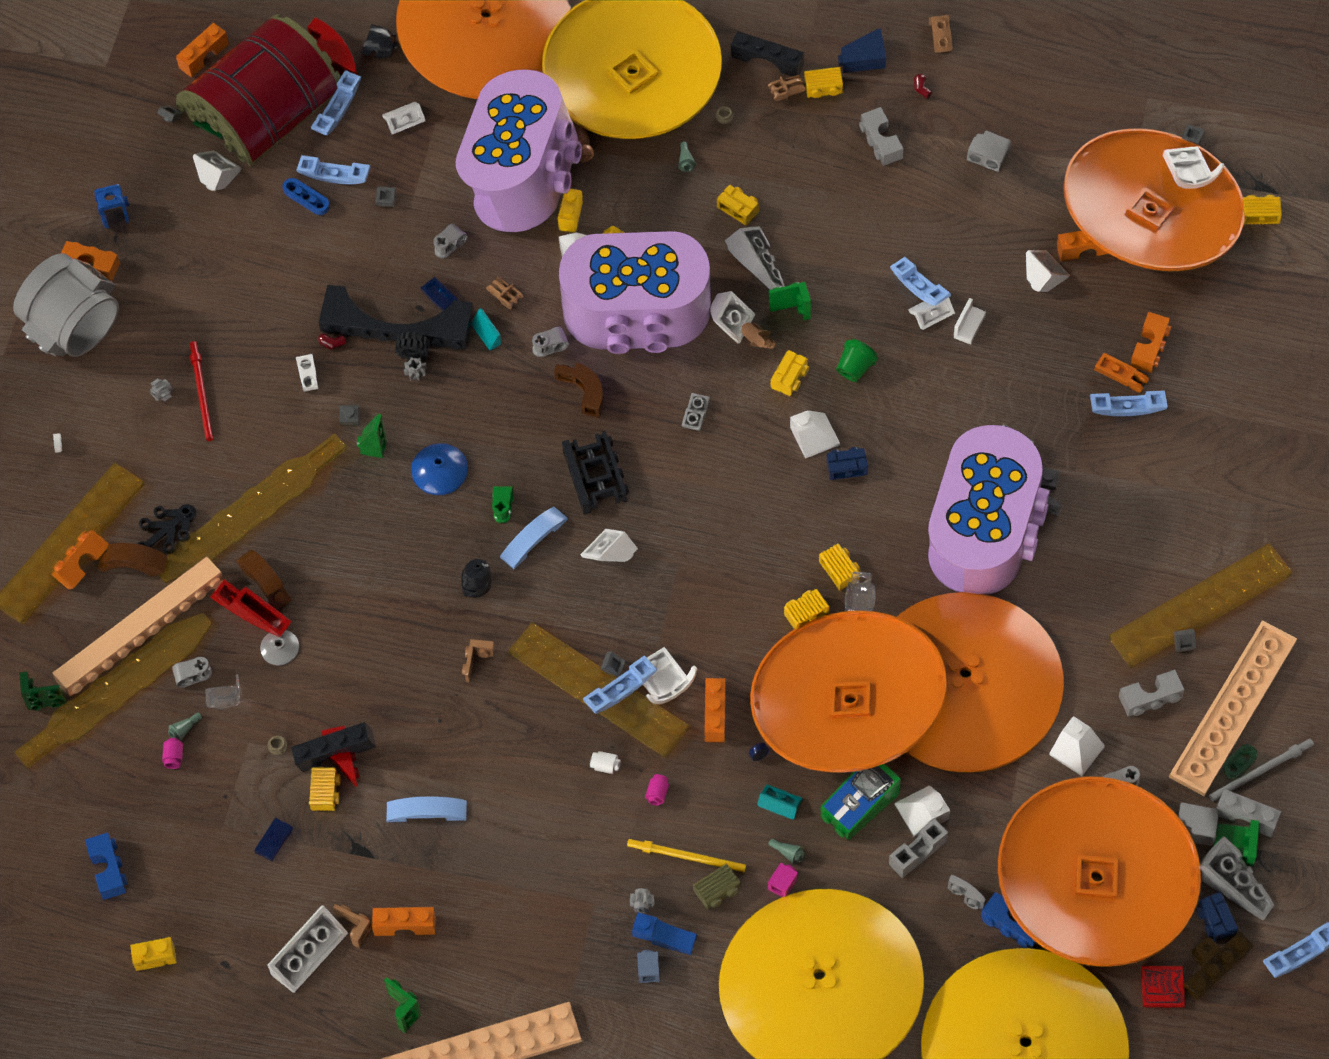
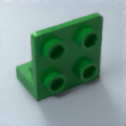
M795 282L789 286L775 287L769 290L770 312L796 306L798 314H802L804 321L811 319V299L805 282Z
M1251 820L1249 827L1217 823L1214 846L1221 838L1225 837L1239 849L1245 864L1253 867L1257 853L1259 821Z
M386 977L384 983L388 994L400 1003L395 1011L398 1028L406 1033L421 1016L420 1006L417 1002L418 998L412 992L408 991L406 993L401 989L402 985L395 979L391 981Z

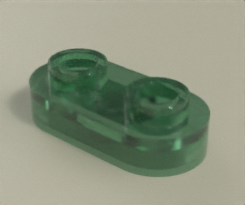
M1249 744L1239 747L1225 761L1223 767L1224 774L1232 779L1239 778L1255 763L1258 755L1256 748ZM1243 755H1248L1250 758L1246 759ZM1233 767V768H1235L1237 771L1233 772V771L1230 770V768Z

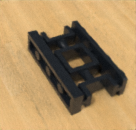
M606 430L602 431L601 435L595 434L596 443L582 447L578 446L577 440H573L572 443L569 440L562 441V450L583 514L591 513L590 509L592 508L594 510L598 509L596 500L614 496L616 504L620 503L621 500L624 503L627 502V495H629L627 483L623 484L622 481L624 478L622 468L617 466L619 462L616 451L613 452L611 448L614 446L612 438L607 436ZM602 442L604 443L609 461H607L605 454L595 457L594 452L602 450ZM572 450H575L577 457L587 454L588 459L580 461V469H578ZM603 464L606 475L589 479L586 468ZM612 474L615 476L620 493L617 492L616 486L607 489L605 487V484L613 482ZM583 482L586 483L587 489L596 486L598 488V491L590 493L591 501L588 500Z

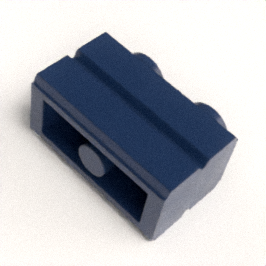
M852 447L847 451L832 450L830 453H826L830 480L868 475V464L864 448Z
M1221 892L1199 900L1196 912L1199 919H1203L1206 924L1204 928L1208 937H1212L1214 942H1218L1237 934L1238 926Z

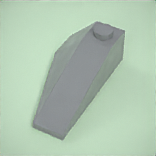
M760 226L740 228L725 240L730 253L770 290L775 287L785 286L779 270L774 267L773 262H775V258L773 255L770 256L768 251L770 244Z
M1225 837L1221 838L1200 861L1201 880L1253 915L1264 920L1273 908L1274 903L1263 886L1258 884L1252 875L1253 871L1250 867H1247L1241 858L1243 855L1239 849Z

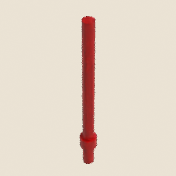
M192 341L190 342V360L194 367L206 441H212L213 434L201 369L202 358L198 351L197 342Z

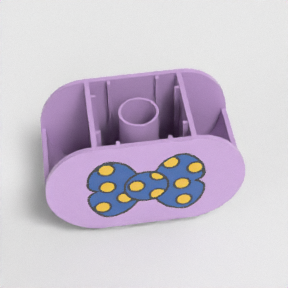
M515 70L493 78L483 87L479 94L456 157V169L460 178L468 186L472 187L475 193L474 208L477 216L484 224L495 230L520 232L538 226L555 211L561 194H567L570 190L571 174L569 171L572 163L577 164L580 161L582 146L578 142L576 130L557 84L549 76L541 72Z
M672 231L591 234L581 237L572 243L561 259L559 280L564 322L571 335L588 347L600 350L608 349L613 354H623L633 348H645L648 352L659 353L665 351L667 347H678L691 342L702 333L709 321L711 314L709 260L703 247L687 234Z
M980 426L962 434L952 447L929 521L930 546L928 558L930 567L938 580L956 592L986 595L996 593L1004 589L1015 579L1023 559L1033 561L1038 544L1039 526L1043 527L1049 504L1047 502L1050 490L1041 488L1043 470L1041 457L1034 444L1022 433L1004 426Z

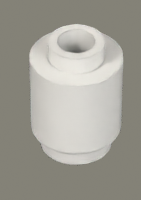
M601 751L598 753L593 752L590 767L594 768L595 771L614 774L615 771H619L621 760L615 754Z

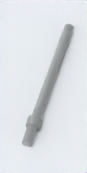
M1308 739L1299 745L1295 744L1289 747L1285 753L1209 795L1210 799L1214 802L1221 798L1224 789L1233 791L1290 758L1300 756L1303 751L1314 746L1313 741Z

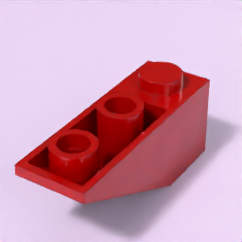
M345 726L322 730V736L345 729ZM344 752L328 757L346 778L357 787L356 779H359L360 775L358 767L353 766V761H356L355 753Z

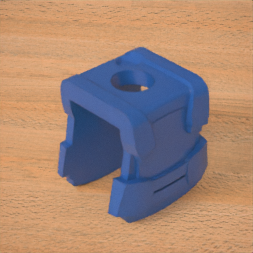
M119 184L99 188L94 191L95 201L98 203V213L101 215L103 226L106 229L109 228L105 210L122 206L126 223H129L127 207L130 205L127 196L123 197ZM109 195L115 196L112 200H106L105 198Z

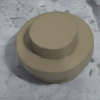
M722 106L717 110L716 119L718 122L727 124L733 120L734 114L729 107Z
M273 736L268 741L269 752L274 755L283 754L287 749L286 739L282 736Z

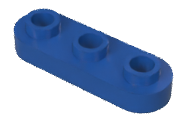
M289 178L283 183L284 194L314 214L324 215L329 211L328 199L301 181Z

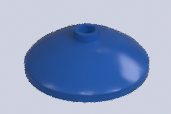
M439 443L427 446L415 456L412 462V478L415 484L428 494L445 495L452 493L467 478L468 464L466 457L458 448L449 444Z

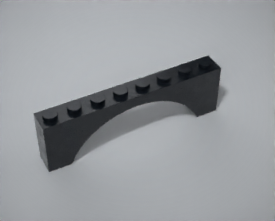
M327 285L318 323L320 331L326 334L334 333L347 337L358 336L364 339L374 338L381 341H397L399 334H406V332L412 334L414 332L416 333L415 335L421 334L422 337H427L431 346L436 348L447 347L454 350H466L474 308L473 302L454 300L444 311L430 319L410 324H393L377 320L361 311L349 297L346 287Z

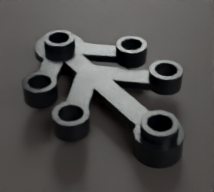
M190 504L182 505L179 509H164L162 506L155 507L153 512L157 519H163L164 517L175 518L171 521H150L148 518H142L139 521L141 530H160L147 541H140L137 544L151 548L167 535L163 549L166 554L174 553L175 531L180 523H182V527L177 534L179 540L187 542L190 539L189 525L196 517V509Z

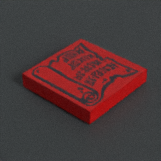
M1141 966L1143 1007L1184 1008L1183 966Z

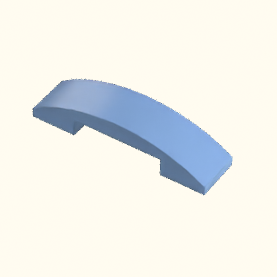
M346 70L344 71L337 83L338 88L324 112L322 114L319 113L311 127L312 130L327 136L335 129L355 96L361 76Z
M303 155L297 167V172L302 175L336 184L364 183L370 170V165L352 163V166L320 162L317 157Z
M906 257L890 266L897 278L913 294L928 304L937 306L951 296L941 285L935 286L917 271L916 265Z
M1146 391L1145 395L1110 397L1109 393L1090 394L1093 413L1101 415L1136 416L1155 413L1168 407L1165 391Z
M555 507L548 509L530 522L511 541L500 558L511 568L515 569L527 558V553L551 531L555 532L568 518Z
M644 655L630 665L627 672L601 690L598 687L584 697L583 700L595 714L602 712L636 691L657 669Z
M411 797L387 802L386 821L407 822V819L446 818V821L466 820L467 801L449 797Z
M1329 922L1315 929L1311 935L1284 951H1278L1263 960V963L1274 978L1295 970L1329 948Z

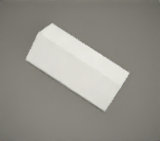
M322 905L268 964L271 975L294 993L348 932Z

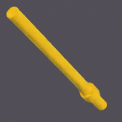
M628 839L627 847L641 849L642 852L649 854L654 852L717 867L728 864L731 870L745 872L746 869L745 864L655 845L651 841L645 840L642 842Z

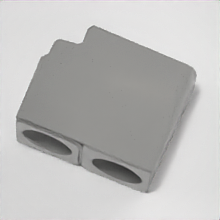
M985 131L983 135L977 134L968 149L967 160L999 172L1011 149V141L989 131Z
M1181 802L1178 817L1189 831L1193 842L1209 846L1214 844L1219 810Z

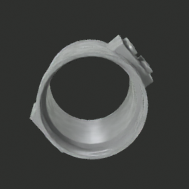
M60 253L43 261L29 274L17 292L13 311L25 323V326L22 328V331L27 334L25 337L33 343L37 342L40 345L38 348L46 354L50 353L53 356L59 355L64 357L67 353L71 357H78L93 349L106 336L117 318L119 303L114 297L110 296L116 287L115 284L92 265L75 258L72 259L67 254Z

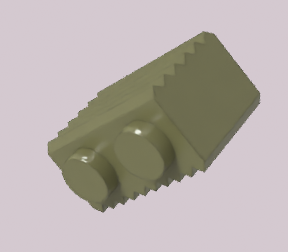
M728 864L723 865L693 885V891L706 909L718 907L723 899L728 896L730 898L735 896L740 889V881Z

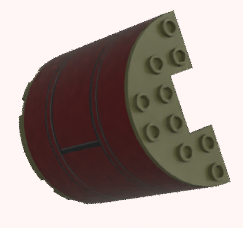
M276 14L177 95L176 106L181 112H186L192 121L208 122L215 132L218 131L222 134L226 149L229 152H234L241 162H246L251 166L330 100L338 88L337 83L341 77L338 71H334V68L331 66L332 60L327 53L320 51L316 44L317 41L303 27L288 17L282 18L279 14Z

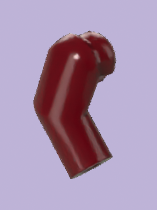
M917 74L914 77V90L928 99L932 91L925 87L926 76L924 74Z
M324 333L318 336L319 344L329 350L346 344L343 335L335 339Z

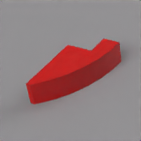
M315 17L307 27L308 33L317 41L316 44L320 51H325L332 60L331 66L334 68V71H338L342 75L346 70L357 75L353 56L342 37L325 22Z
M225 579L220 582L210 598L233 614L278 637L282 636L292 622L246 586L239 591Z

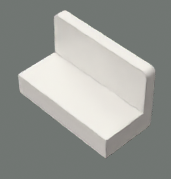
M416 102L382 115L387 121L391 134L425 121L420 104Z
M949 297L937 306L922 302L909 309V312L916 316L920 329L923 330L955 313Z
M971 298L966 303L954 328V338L970 345L986 316V311L972 306L973 299Z

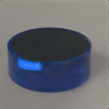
M758 743L750 749L749 756L753 761H759L767 756L769 748L765 743Z

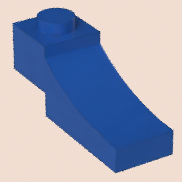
M637 913L632 929V937L651 941L652 945L689 955L692 954L697 938L696 933L682 930L658 920L657 917Z

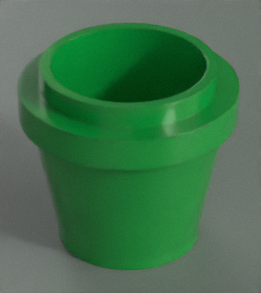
M846 340L836 371L844 378L852 382H858L868 369L877 363V353L870 346L859 340Z

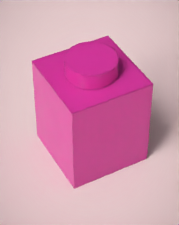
M780 863L768 881V890L780 897L789 895L798 881L796 869L791 865Z

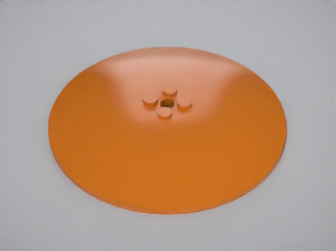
M399 0L396 29L399 43L405 56L423 77L450 93L478 99L483 87L493 78L503 73L515 70H533L543 73L542 60L547 39L557 22L571 8L567 0ZM483 13H488V14H490L491 16L488 17V18H486V17H483L482 14H483Z
M1151 129L1116 130L1090 140L1075 153L1067 167L1064 178V197L1070 215L1080 230L1093 243L1122 261L1139 267L1161 271L1191 270L1208 265L1225 255L1238 240L1244 225L1243 196L1236 180L1225 166L1220 175L1206 186L1195 189L1179 187L1174 181L1172 173L1163 157L1164 150L1198 146L1210 172L1214 171L1221 162L1197 144L1184 140L1182 137Z
M957 592L922 600L897 616L911 623L929 637L941 655L947 676L946 698L937 721L926 736L906 752L907 755L921 763L946 771L981 772L996 769L1020 759L1036 747L1047 735L1057 718L1062 703L1064 675L1061 660L1053 641L1031 615L1012 603L986 594ZM964 670H967L971 673V675L967 678H964L960 675V673Z
M873 611L833 613L804 623L798 629L795 628L782 637L765 655L752 682L750 694L752 716L765 742L776 753L794 764L823 772L865 770L882 765L901 756L926 736L937 721L943 708L947 691V676L944 662L934 643L911 623L889 614ZM850 698L856 699V700H855L854 702H852V703H847V702H846V701H847L848 699H850Z
M1078 777L1063 780L1040 790L1015 812L1005 829L999 847L997 861L999 885L1005 903L1015 921L1035 942L1062 958L1080 964L1108 967L1121 966L1141 961L1160 952L1173 942L1186 927L1198 901L1201 884L1200 862L1189 831L1174 811L1163 801L1141 787L1125 781L1106 777ZM1098 873L1101 875L1102 880L1095 881L1091 875Z

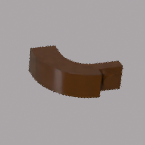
M577 362L575 368L556 364L554 369L555 380L574 384L585 393L581 402L582 414L600 418L603 409V390L597 375L587 366Z
M109 544L107 550L99 558L98 570L105 572L119 567H128L140 570L152 577L164 573L167 555L156 549L139 544Z
M249 550L235 560L244 575L251 578L261 589L273 608L278 610L292 600L283 587L284 584L257 552Z

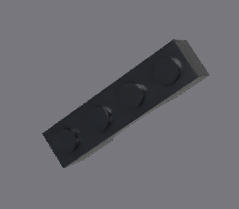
M737 31L731 43L732 58L745 62L754 58L764 59L773 63L782 74L792 77L799 75L804 66V52Z
M363 722L292 746L291 749L295 765L302 772L311 770L312 767H320L322 762L332 755L344 752L361 753L376 748L372 729Z

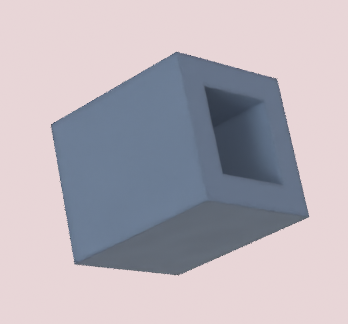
M643 950L641 953H637L639 983L660 982L658 951Z

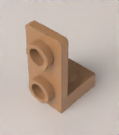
M949 15L930 17L929 26L932 25L935 53L952 51Z
M470 639V645L466 646L465 649L467 663L463 664L462 675H465L466 682L471 680L475 655L482 658L494 657L495 647L493 641Z
M335 904L333 906L335 915L358 925L354 926L350 937L352 944L360 948L372 929L369 918L360 913L358 915L353 913L345 905L338 906Z

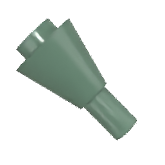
M681 142L678 168L681 171L689 172L696 167V162L688 150L687 142Z
M197 712L189 719L169 725L168 734L171 738H177L181 741L193 725L202 719V716Z
M774 839L769 841V846L779 850L793 865L803 860L805 852H803L804 848L802 846L781 843Z

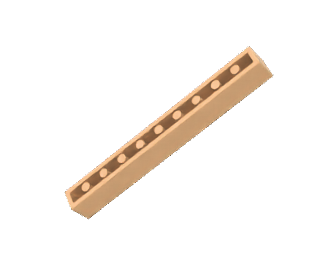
M205 557L54 671L53 675L56 682L61 685L69 696L79 693L86 684L96 680L99 674L112 668L115 662L125 658L132 649L141 646L148 637L157 634L161 627L171 623L177 615L187 611L193 603L203 599L206 593L217 588L220 582L223 581L221 571L208 557Z

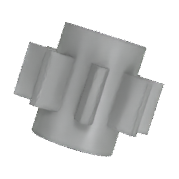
M411 357L408 363H404L406 368L404 369V375H409L410 380L420 381L422 376H426L425 369L427 366L426 363H421L420 357L418 359Z
M157 378L151 383L153 387L150 389V393L155 400L159 401L161 399L165 402L172 397L170 393L173 391V388L166 379L161 381V379Z
M636 889L635 894H630V907H634L635 912L646 913L649 911V907H654V895H650L648 889Z

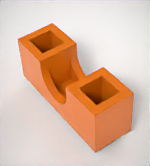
M213 22L176 56L179 69L191 78L204 67V58L210 51L218 55L229 45L226 31Z
M1082 231L1058 234L1057 249L1060 261L1079 259L1080 253L1088 249H1094L1097 256L1109 254L1093 243Z
M66 241L61 253L69 255L72 259L75 258L86 263H93V267L111 282L120 266L118 255L114 252L102 251L93 246L87 247L78 242Z
M1148 312L1141 336L1150 339L1152 343L1142 344L1137 342L1130 366L1152 373L1154 367H1158L1161 358L1158 354L1164 351L1166 345L1164 338L1165 336L1169 337L1172 327L1169 326L1170 318Z
M94 530L82 532L77 538L78 543L75 546L72 545L65 554L67 556L64 560H59L53 567L55 570L51 575L67 589L75 588L86 574L79 567V558L82 555H86L92 561L97 560L109 545Z
M706 678L705 742H725V678Z
M434 907L373 908L372 928L374 935L395 936V931L411 930L415 935H435L436 915Z

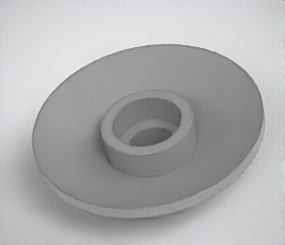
M287 630L284 631L281 637L268 633L261 642V654L272 665L288 664L296 658L299 652L298 639Z

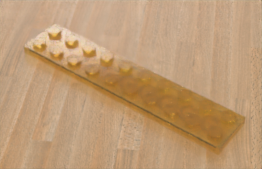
M114 462L0 591V610L23 624L59 583L51 575L55 570L53 567L59 560H64L67 556L65 554L72 545L75 546L78 543L77 538L84 531L94 530L100 536L145 485L144 481Z
M1268 543L1109 634V639L1130 668L1175 643L1174 632L1192 628L1194 631L1198 630L1290 577L1292 571L1271 544Z
M533 622L508 650L510 655L585 705L587 704L583 700L584 697L598 687L601 690L617 679L615 676L602 671L600 666ZM634 691L616 705L599 712L600 715L665 758L689 729L688 724L659 705L653 704L638 691Z

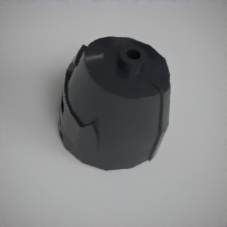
M371 24L360 54L370 56L374 50L375 58L390 57L393 49H397L398 42H395L396 34L382 26Z
M482 559L471 560L466 564L461 575L463 595L476 598L488 593L492 583V573L489 564Z

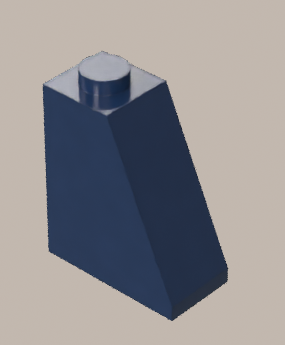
M876 29L841 48V55H838V65L842 66L843 73L886 68V55L881 29Z

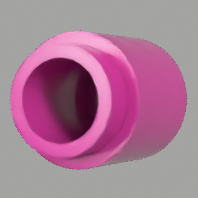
M169 738L163 743L162 762L166 768H179L182 763L183 743L177 738Z
M655 774L650 779L645 795L648 803L655 806L664 803L669 788V779L667 777Z

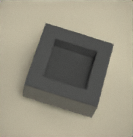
M169 105L159 107L157 113L168 122L181 120L183 115L181 111Z
M1187 124L1182 139L1199 145L1204 135V129Z
M377 187L376 206L394 207L396 188Z
M359 405L340 406V426L359 425Z
M1042 467L1041 488L1056 490L1059 470Z
M1193 628L1174 632L1175 649L1177 652L1196 649V638Z
M612 651L607 652L601 670L614 679L618 678L625 660Z

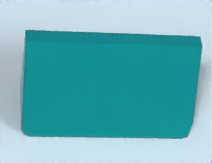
M479 309L471 324L486 347L492 350L501 345V336L483 309Z
M766 784L760 793L757 805L789 819H794L803 798Z

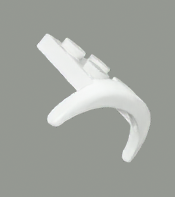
M1198 146L1169 149L1163 152V157L1172 173L1173 179L1181 188L1195 189L1206 186L1213 182L1224 168V164L1221 163L1214 171L1210 172Z
M665 647L647 657L657 669L643 684L651 694H647L646 697L653 704H664L682 694L695 679L697 673L696 666H692L686 676Z

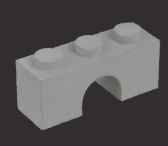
M879 107L861 114L859 126L861 131L866 133L869 146H873L876 159L880 160L883 166L903 159V147L897 136L884 137L880 135L888 131V119L882 108Z
M1172 670L1156 676L1155 686L1157 691L1154 693L1143 691L1139 682L1120 688L1119 699L1127 716H1139L1146 710H1156L1161 708L1163 704L1180 701L1183 697L1184 688L1176 671Z
M1226 789L1223 790L1216 808L1219 810L1218 817L1230 822H1234L1235 819H1243L1249 823L1251 820H1258V833L1268 837H1272L1281 811Z
M933 819L920 830L918 837L910 845L907 846L904 843L889 856V865L903 879L947 842L948 832L936 819Z

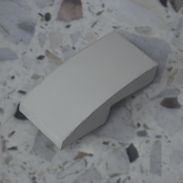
M691 393L682 427L697 431L701 430L710 397Z
M951 875L948 881V889L956 895H965L964 903L968 907L983 910L985 898L966 881Z

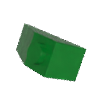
M377 414L363 429L362 436H358L357 447H359L361 455L383 458L387 439L382 414Z

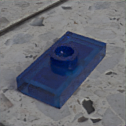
M433 277L421 287V291L441 311L449 307L454 300H458L436 277Z
M275 818L256 846L255 853L273 861L293 830L292 826Z

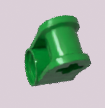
M493 486L492 509L494 519L498 523H506L511 518L514 497L513 486Z

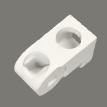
M313 355L296 357L303 391L318 389Z

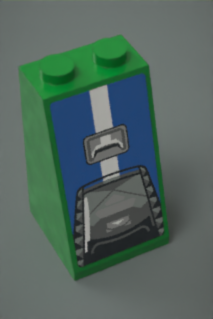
M885 764L854 771L821 805L820 816L825 823H830L835 828L836 833L840 837H845L849 841L900 795L901 779Z

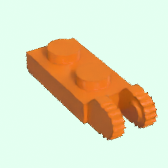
M1103 353L1094 368L1095 371L1127 387L1129 386L1131 390L1139 393L1142 392L1143 386L1132 380L1133 377L1143 384H1147L1149 381L1147 375L1106 353Z

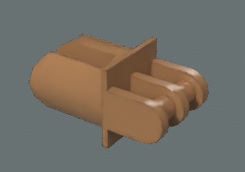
M800 75L786 79L780 77V80L771 82L768 85L769 89H772L771 94L774 95L775 101L783 99L788 101L789 96L806 90Z
M499 276L492 282V286L488 285L486 287L489 293L500 300L501 306L504 305L508 309H512V305L517 304V300L523 298V294L513 284L509 285Z
M748 322L742 326V334L751 342V346L775 348V341L769 337L770 331L764 330L757 323Z

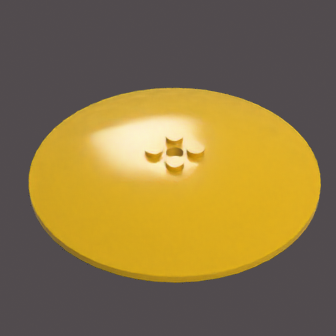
M584 0L570 9L554 26L545 44L542 60L543 74L549 76L557 84L571 120L591 132L621 139L657 136L672 131L690 121L712 98L720 79L722 65L721 49L713 28L698 10L684 0ZM631 69L637 71L635 74L628 73Z
M814 889L793 893L779 898L757 911L742 925L731 940L723 958L719 976L720 1002L728 1027L740 1045L755 1059H884L898 1047L911 1030L918 1016L924 992V974L920 954L912 936L901 921L882 905L867 897L834 889ZM820 971L826 974L823 979H816L814 977L815 973Z
M1014 948L978 957L957 970L943 984L932 1000L926 1014L921 1038L922 1059H1129V1041L1126 1025L1117 1003L1102 982L1078 963L1062 958L1052 952L1031 948ZM1022 1038H1029L1032 1044L1029 1047H1023L1020 1044V1040Z

